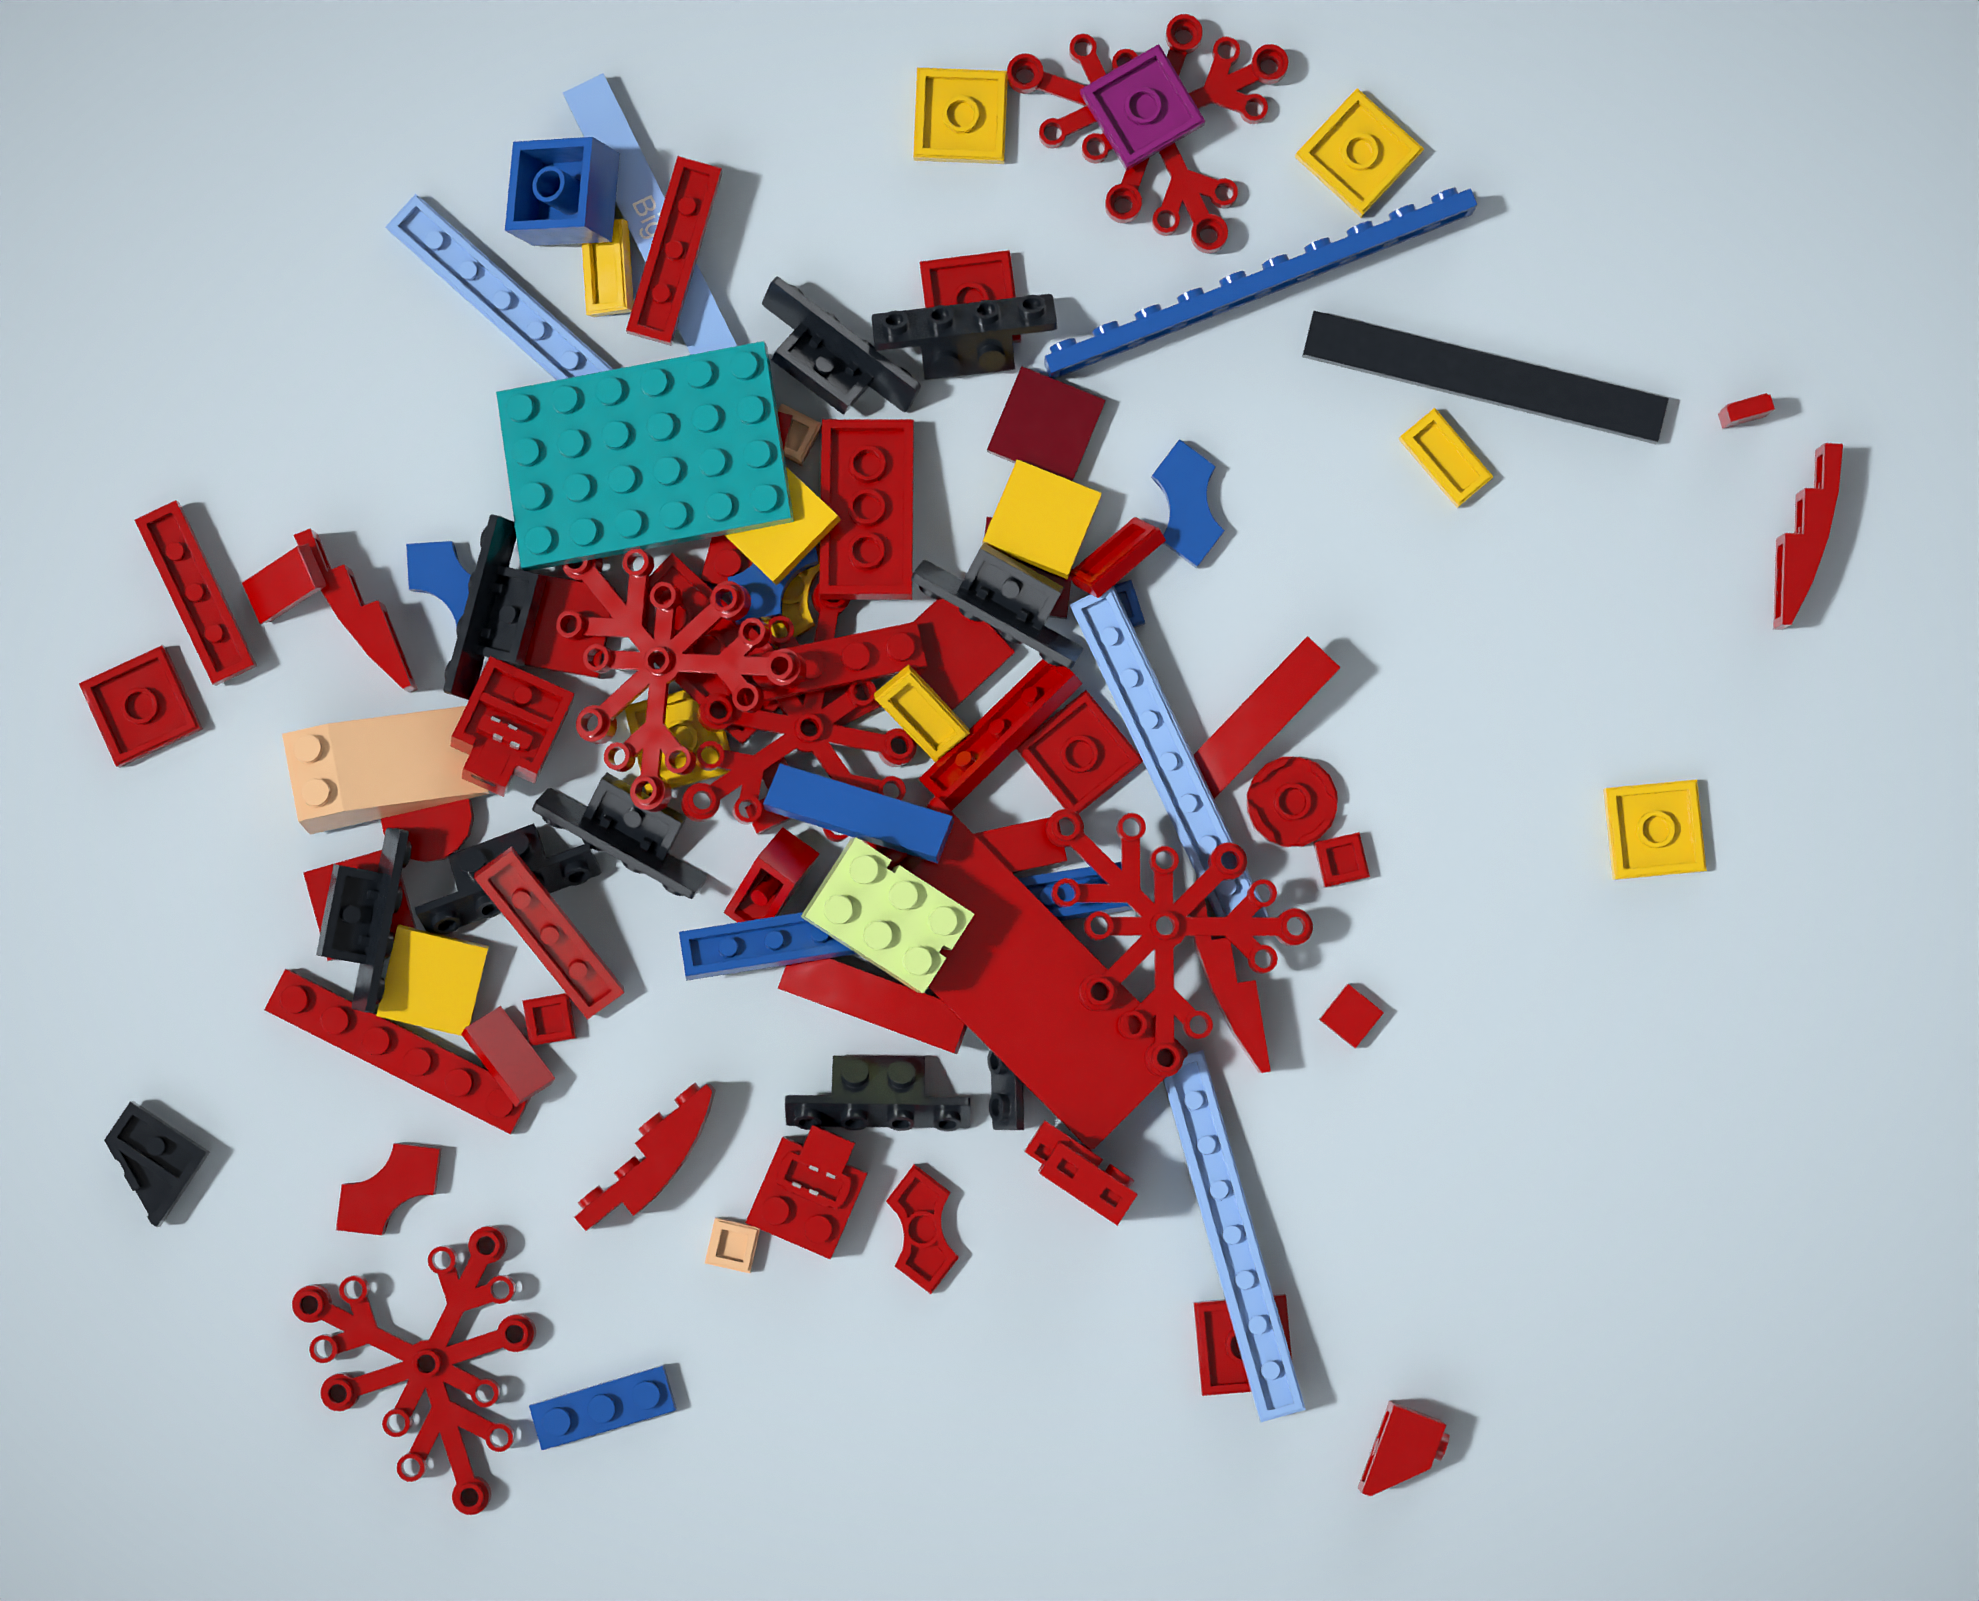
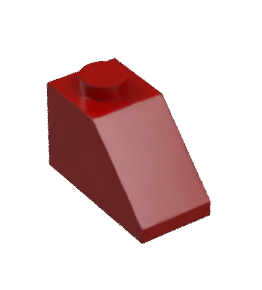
M782 827L758 855L723 913L736 922L778 916L803 882L820 853Z
M1389 1401L1360 1479L1359 1491L1371 1497L1431 1469L1434 1459L1441 1461L1447 1449L1450 1435L1444 1433L1446 1424L1442 1420Z

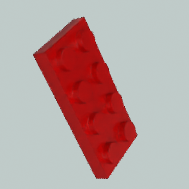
M822 419L821 500L841 520L820 541V600L913 599V582L911 577L913 574L914 419Z
M671 553L649 576L644 626L653 637L656 607L650 601V592L654 585L659 582H668L676 586L681 592V603L676 608L674 636L710 604V595L713 591L677 556ZM670 589L662 592L660 596L662 605L670 601ZM721 599L722 606H728V604ZM723 618L685 654L719 655L739 636L740 625H736V621H729ZM751 628L749 639L751 641L756 640L760 634ZM767 642L763 647L755 648L747 656L776 649ZM659 654L654 661L659 668L665 663L664 654ZM681 673L674 681L699 705L705 697L713 693H722L732 699L733 693L717 674ZM743 695L742 701H743L744 706H746V704H745V699H744V695ZM776 700L764 702L760 710L775 713L780 705ZM715 703L710 706V713L714 718L721 719L726 716V709L722 704ZM731 724L726 731L744 746L758 729Z

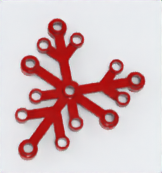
M1189 14L1175 16L1170 20L1166 29L1165 38L1169 47L1167 58L1178 76L1180 75L1186 55L1194 52L1199 47L1203 34L1200 22ZM1180 30H1186L1191 34L1192 40L1186 44L1179 43L1175 38V34ZM1078 34L1070 42L1069 54L1074 62L1081 64L1091 84L1106 75L1096 54L1097 45L1094 38L1088 34ZM1221 37L1213 46V63L1205 85L1190 92L1189 95L1198 110L1212 103L1240 113L1242 119L1249 124H1258L1265 119L1268 111L1266 99L1259 94L1246 95L1237 91L1258 81L1263 84H1275L1282 80L1288 68V56L1281 47L1274 44H1266L1256 50L1251 64L1228 74L1230 67L1239 58L1240 45L1232 37ZM1080 42H1085L1090 45L1092 50L1088 55L1080 56L1075 52L1074 47ZM1223 45H1229L1234 49L1235 54L1229 59H1224L1218 54V48ZM1131 49L1117 51L1113 56L1112 70L1118 68L1117 62L1120 58L1128 57L1133 59L1138 55ZM1019 54L1009 62L1007 67L1008 83L1016 92L1028 94L1035 90H1040L1085 106L1062 118H1049L1041 124L1039 139L1045 147L1051 149L1058 148L1064 143L1066 136L1097 122L1080 95V89L1084 88V85L1043 71L1040 60L1031 54ZM1265 60H1272L1277 65V71L1267 74L1262 71L1260 64ZM1027 69L1033 73L1034 78L1028 83H1022L1017 79L1016 75L1020 70ZM1250 102H1256L1261 105L1262 113L1258 116H1251L1246 111V105ZM1055 126L1061 131V136L1057 140H1049L1044 135L1045 129ZM1104 133L1089 134L1082 143L1083 157L1088 162L1094 164L1104 161L1109 151L1113 150ZM1093 141L1100 142L1104 147V151L1100 155H1091L1087 151V145ZM1173 143L1159 152L1171 180L1161 207L1153 214V229L1162 236H1169L1175 233L1180 222L1178 212L1183 202L1193 222L1191 241L1194 247L1203 253H1215L1225 245L1228 227L1221 217L1209 214L1200 195L1209 197L1216 207L1225 209L1235 203L1238 188L1230 179L1222 178L1217 180L1188 170L1176 144ZM1150 157L1125 171L1121 184L1115 185L1107 193L1105 210L1113 221L1129 223L1139 215L1142 198L1138 189ZM1221 186L1228 187L1232 191V197L1229 200L1222 201L1217 198L1215 194L1216 189ZM1124 198L1129 200L1132 205L1130 211L1126 213L1118 212L1114 206L1118 199ZM1161 214H1170L1174 218V225L1169 228L1161 227L1157 221ZM1204 229L1214 230L1217 234V240L1213 243L1204 242L1200 237V233Z
M634 549L628 551L623 558V568L629 574L627 604L601 573L603 567L602 558L583 561V564L577 569L574 568L573 563L562 565L568 577L584 582L613 618L584 617L582 614L572 610L564 611L556 621L558 633L570 640H578L583 636L629 638L640 651H614L601 644H592L585 650L583 662L591 671L599 674L606 673L611 669L634 670L636 672L600 706L591 705L584 708L577 717L576 729L580 737L594 744L607 743L616 733V717L649 687L646 722L623 743H612L604 752L605 764L610 769L619 772L630 770L635 763L636 757L642 753L641 774L633 781L630 788L632 802L642 810L658 812L663 810L670 802L672 794L670 784L660 776L662 752L665 755L667 769L678 775L691 773L697 763L695 753L691 749L683 747L665 724L669 684L675 681L681 673L717 674L733 693L732 700L735 707L746 713H755L761 709L764 704V694L760 688L750 684L744 676H766L772 683L783 688L798 686L806 676L807 666L805 660L801 655L789 649H778L769 657L747 656L755 648L766 645L770 639L769 626L757 618L744 620L739 627V636L719 655L685 654L723 618L729 621H736L748 613L751 606L750 594L746 588L735 582L724 581L719 583L711 592L710 604L675 636L676 608L681 603V592L676 586L668 582H659L654 585L650 592V601L656 607L653 637L644 626L649 575L654 569V559L648 552L642 549ZM639 556H643V567L638 571H634V560ZM670 589L671 599L668 603L662 605L660 596L663 591ZM731 591L733 596L732 602L728 606L723 607L721 604L722 596L726 592ZM576 618V629L568 633L567 623L570 619ZM759 625L760 635L756 640L751 641L749 639V631L753 626ZM599 651H603V663L595 666L594 656ZM659 654H664V665L660 669H655L654 661ZM786 659L788 661V669L784 674L778 675L776 670L779 661ZM752 690L754 700L750 705L744 706L742 701L743 695L747 691ZM596 715L598 725L594 730L589 731L587 728L588 721L592 716ZM623 749L625 759L620 765H616L614 756L617 751ZM684 752L686 763L683 767L677 768L675 759L678 754ZM650 783L653 789L652 794L648 799L644 800L641 795L642 789L646 784Z
M819 583L812 593V604L819 613L814 642L834 638L838 615L846 609L850 600H840L836 603H831L827 600H820ZM775 616L770 619L767 625L770 628L769 642L778 646L779 649L800 645L793 636L794 626L789 618ZM776 623L785 625L788 631L787 636L784 638L775 637L771 631L772 625ZM870 680L851 684L845 694L822 708L825 690L806 693L803 705L797 696L777 699L776 701L786 715L758 710L755 713H746L736 708L729 696L722 693H713L704 698L698 709L699 722L706 730L722 732L732 724L784 735L754 755L724 750L715 741L702 743L695 754L697 765L706 771H712L717 768L730 771L710 785L696 783L690 786L682 797V810L692 821H708L718 811L720 800L741 786L740 797L733 806V816L741 824L748 825L754 823L762 813V805L758 799L763 771L795 749L802 752H812L828 776L833 780L884 795V785L893 783L899 790V795L895 799L902 800L906 793V787L900 778L888 776L883 780L853 775L848 771L830 744L876 752L881 760L891 767H902L909 763L916 753L917 744L901 728L889 730L886 734H880L833 724L857 707L864 708L872 703L875 699L876 687ZM858 685L867 687L870 692L869 699L864 701L858 700L854 695V687ZM715 703L722 704L726 709V716L721 719L714 718L710 713V706ZM804 721L813 722L817 728L816 735H804L800 728L801 723ZM896 738L902 739L907 746L906 752L903 754L895 753L891 748V741ZM706 748L714 749L718 754V761L713 764L706 763L702 759V751ZM698 793L706 794L710 799V806L706 809L697 808L693 802L694 795ZM743 802L752 803L756 810L755 815L751 818L742 816L739 812V805ZM823 828L825 836L831 841L841 842L848 837L844 834L836 835L831 830ZM862 840L881 854L888 849Z
M1070 809L1058 810L1046 822L1045 832L1047 838L1055 846L1062 848L1071 847L1107 884H1078L1072 879L1064 878L1055 883L1052 888L1051 896L1053 901L1060 907H1070L1075 903H1127L1140 916L1111 917L1105 912L1098 911L1087 917L1084 929L1088 937L1093 940H1103L1108 936L1141 937L1104 974H1092L1082 981L1079 987L1080 1001L1091 1011L1098 1012L1111 1007L1117 999V987L1154 950L1155 989L1133 1011L1122 1014L1117 1026L1119 1033L1123 1037L1136 1039L1145 1033L1147 1023L1155 1016V1042L1145 1052V1065L1149 1072L1157 1077L1172 1076L1181 1069L1184 1061L1182 1049L1174 1042V1016L1183 1024L1186 1035L1192 1039L1205 1038L1211 1033L1213 1028L1211 1017L1204 1011H1196L1174 989V947L1180 944L1185 936H1225L1248 959L1249 967L1254 972L1264 974L1273 970L1277 965V953L1272 947L1261 945L1253 936H1276L1278 941L1286 946H1298L1310 938L1313 932L1312 919L1305 911L1298 908L1283 911L1277 917H1252L1260 908L1268 907L1276 900L1277 889L1271 881L1266 879H1260L1252 883L1248 888L1247 896L1226 917H1187L1222 881H1231L1243 874L1247 867V856L1239 845L1228 842L1214 848L1208 858L1209 868L1174 903L1173 871L1178 866L1179 857L1177 852L1169 846L1158 847L1151 853L1149 858L1150 867L1154 871L1153 902L1140 889V838L1146 830L1145 821L1140 815L1136 813L1125 814L1117 823L1116 831L1121 838L1120 869L1084 833V823L1078 813ZM1068 819L1073 823L1074 831L1071 835L1065 836L1058 831L1057 824L1059 820ZM1132 819L1138 823L1139 832L1137 835L1129 836L1124 832L1123 823L1125 820ZM1166 852L1171 856L1172 865L1170 868L1162 869L1157 865L1156 856L1158 853ZM1229 852L1236 856L1237 865L1234 869H1227L1222 865L1221 857L1224 853ZM1067 884L1073 888L1074 898L1071 901L1066 902L1059 898L1057 891L1060 885ZM1258 885H1263L1269 889L1270 897L1267 902H1260L1255 898L1254 890ZM1100 917L1106 921L1107 930L1104 934L1098 935L1092 931L1091 921L1093 918ZM1159 918H1168L1172 922L1173 928L1170 934L1163 935L1158 932L1156 923ZM1297 918L1301 921L1303 929L1299 935H1293L1288 931L1287 923L1289 919ZM1258 951H1265L1269 954L1271 961L1267 968H1261L1255 963V955ZM1095 983H1101L1107 988V997L1102 1001L1094 999L1091 995V988ZM1128 1016H1134L1140 1021L1141 1027L1136 1034L1128 1033L1124 1028V1021ZM1194 1016L1202 1017L1206 1022V1029L1201 1034L1194 1033L1190 1028V1021ZM1162 1049H1167L1173 1054L1174 1060L1169 1067H1163L1158 1063L1157 1055Z
M484 1226L472 1233L468 1243L471 1257L460 1278L456 1269L457 1254L451 1247L439 1246L429 1253L428 1266L434 1273L438 1274L447 1302L429 1340H421L413 1345L379 1328L368 1298L370 1291L369 1283L364 1277L359 1275L345 1278L339 1287L341 1298L350 1304L353 1314L332 1304L330 1293L320 1285H308L299 1289L292 1300L293 1312L301 1321L314 1323L322 1320L344 1331L334 1336L322 1334L312 1340L309 1352L316 1362L328 1363L334 1360L339 1353L366 1344H370L402 1361L358 1377L348 1373H337L327 1378L322 1384L320 1394L324 1405L330 1410L345 1411L357 1403L360 1395L408 1380L395 1408L387 1412L382 1420V1426L386 1434L391 1437H401L411 1429V1416L426 1389L432 1407L409 1453L399 1459L397 1473L401 1479L407 1482H413L421 1478L427 1469L426 1459L440 1433L456 1481L452 1492V1501L455 1508L466 1515L478 1514L487 1507L491 1500V1488L486 1480L474 1475L459 1427L483 1438L487 1446L495 1452H503L511 1447L515 1440V1433L509 1424L503 1422L494 1423L451 1401L445 1383L471 1395L473 1402L479 1407L486 1408L492 1406L498 1401L501 1394L498 1383L490 1378L480 1379L453 1364L500 1348L511 1352H520L527 1349L536 1337L535 1324L528 1316L512 1314L503 1319L495 1331L447 1346L464 1311L491 1302L503 1304L510 1301L515 1295L516 1285L506 1275H498L492 1278L488 1284L477 1287L487 1265L501 1259L507 1250V1238L504 1232L495 1226ZM484 1236L492 1238L495 1243V1248L490 1254H484L479 1249V1241ZM439 1251L448 1253L451 1258L450 1265L446 1269H441L435 1264V1255ZM350 1281H357L361 1284L362 1294L359 1298H352L348 1295L347 1285ZM496 1281H504L508 1284L509 1294L505 1298H499L494 1294L493 1285ZM306 1296H313L318 1301V1308L314 1313H308L303 1308L302 1303ZM511 1325H518L522 1328L524 1336L520 1342H513L508 1338L507 1331ZM327 1340L331 1343L332 1353L329 1357H322L318 1354L317 1344L319 1341ZM422 1355H430L434 1358L435 1368L433 1371L426 1372L420 1368L419 1360ZM340 1384L345 1387L347 1396L344 1401H336L331 1396V1389L334 1385ZM487 1384L493 1388L494 1396L491 1401H483L479 1398L477 1391L480 1385ZM393 1414H400L405 1419V1427L402 1431H395L391 1428L389 1420ZM495 1429H503L507 1432V1444L499 1446L493 1442L492 1433ZM412 1458L419 1463L420 1470L417 1475H409L405 1472L404 1462L406 1459ZM472 1488L478 1493V1502L476 1504L469 1505L463 1501L462 1493L464 1489Z

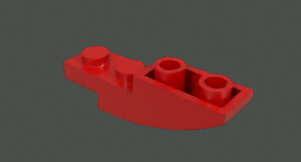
M696 1083L692 1084L674 1099L679 1106L666 1118L658 1112L638 1129L643 1137L636 1141L635 1144L646 1158L640 1162L636 1156L632 1157L614 1172V1175L619 1179L605 1192L599 1185L578 1202L583 1210L574 1218L585 1231L594 1227L622 1203L633 1216L637 1215L674 1178L699 1139L710 1113L716 1092L710 1083L701 1089Z

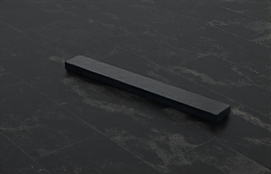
M1313 311L1302 354L1303 358L1655 445L1659 441L1669 400L1666 397L1318 311Z

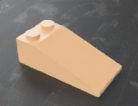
M466 706L328 723L283 733L282 737L298 822L309 834H315L490 794L489 790L462 779L463 767L469 755L450 747L452 734Z

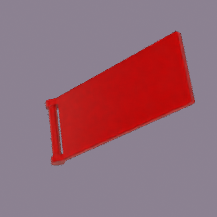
M934 796L925 806L928 809L953 816L954 824L939 862L935 863L923 859L911 873L974 913V916L953 949L945 950L941 948L939 951L940 954L946 957V960L928 987L1088 1149L1093 1150L1166 1078L1157 1077L1150 1073L1144 1060L1147 1048L1155 1042V1017L1147 1023V1029L1141 1037L1136 1039L1123 1037L1118 1031V1020L1122 1014L1133 1011L1140 1002L1122 984L1117 987V999L1111 1007L1098 1012L1087 1009L1080 1001L1079 987L1088 976L1096 973L1104 974L1107 969L956 817L947 805L937 796ZM888 848L883 853L884 856L892 860L887 869L891 871L894 866H897L909 854ZM1095 983L1092 986L1091 995L1094 999L1102 1001L1107 997L1108 991L1105 985ZM1128 1016L1125 1019L1124 1028L1128 1033L1136 1034L1140 1030L1141 1024L1138 1018ZM1174 1037V1042L1177 1043L1182 1049L1185 1059L1188 1055V1051ZM1162 1049L1157 1055V1060L1161 1066L1169 1067L1173 1063L1174 1057L1171 1051Z

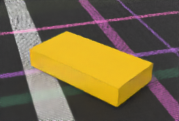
M616 219L613 225L612 242L582 243L586 315L591 317L631 312L634 299L628 221Z
M1433 408L1398 438L1456 508L1493 479V475L1436 408Z
M909 664L874 693L875 700L934 762L970 734L969 728Z

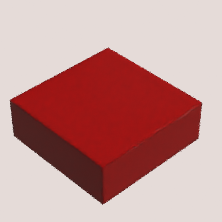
M1765 393L1727 404L1718 413L1722 429L1769 415L1775 410L1771 394Z
M1360 832L1313 843L1324 888L1370 877Z
M1346 984L1318 1020L1356 1049L1384 1012L1351 985Z
M566 993L522 1000L529 1044L531 1046L577 1038L571 999Z

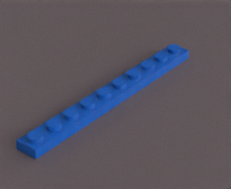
M1456 187L1444 190L1431 197L1432 204L1417 210L1414 204L1403 206L1388 215L1390 220L1376 226H1373L1372 221L1360 223L1346 231L1348 237L1331 243L1329 237L1317 240L1304 247L1305 254L1290 260L1287 254L1276 256L1262 264V271L1246 276L1245 271L1233 273L1219 281L1221 287L1204 293L1202 288L1190 290L1177 297L1178 304L1165 309H1161L1160 304L1149 306L1134 314L1135 321L1119 326L1117 321L1106 323L1092 331L1094 337L1079 343L1076 342L1075 338L1058 342L1049 348L1051 354L1044 357L1047 373L1050 378L1057 379L1471 216L1477 207L1475 197L1471 188L1458 193Z
M1116 862L1115 864L1121 869V862ZM1091 867L1018 878L1059 921L1088 917L1098 911L1109 914L1133 910L1127 903H1075L1070 907H1060L1053 901L1051 896L1052 888L1055 883L1064 878L1072 879L1078 884H1107ZM1067 884L1059 886L1057 891L1059 898L1066 902L1071 901L1074 898L1073 888ZM803 912L679 932L686 981L857 953L801 918Z

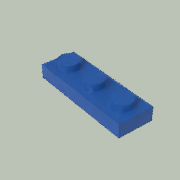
M664 1364L529 1405L541 1450L676 1411L677 1409Z

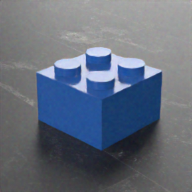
M594 137L513 142L505 231L532 246L612 242L620 153Z

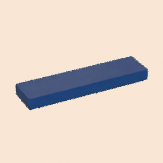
M781 763L763 803L767 811L847 836L857 837L860 840L935 863L939 862L954 824L953 816Z

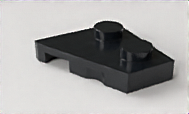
M135 1101L129 1102L104 1139L114 1159L119 1161L123 1168L124 1177L132 1191H136L148 1213V1220L155 1227H161L210 1153Z

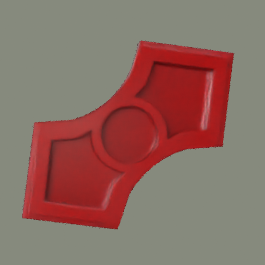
M393 1143L392 1152L387 1163L376 1175L363 1182L344 1183L341 1185L336 1230L384 1235L390 1217L401 1204L416 1196L436 1194L442 1148Z
M914 1164L886 1202L899 1216L904 1233L903 1249L895 1267L929 1294H932L959 1259V1256L948 1245L941 1223L942 1210L951 1192Z

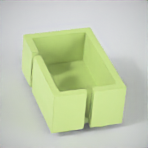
M857 837L851 838L804 910L801 918L917 993L924 994L946 960V957L940 954L939 951L941 948L945 950L953 949L974 916V913L900 865L894 866L890 871L887 867L892 861L891 859Z

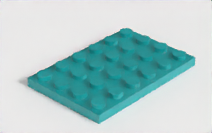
M764 341L496 392L520 566L524 571L625 554L634 549H652L794 522L768 347Z

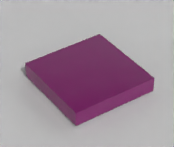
M1159 44L1080 89V95L1126 171L1203 127L1206 122Z

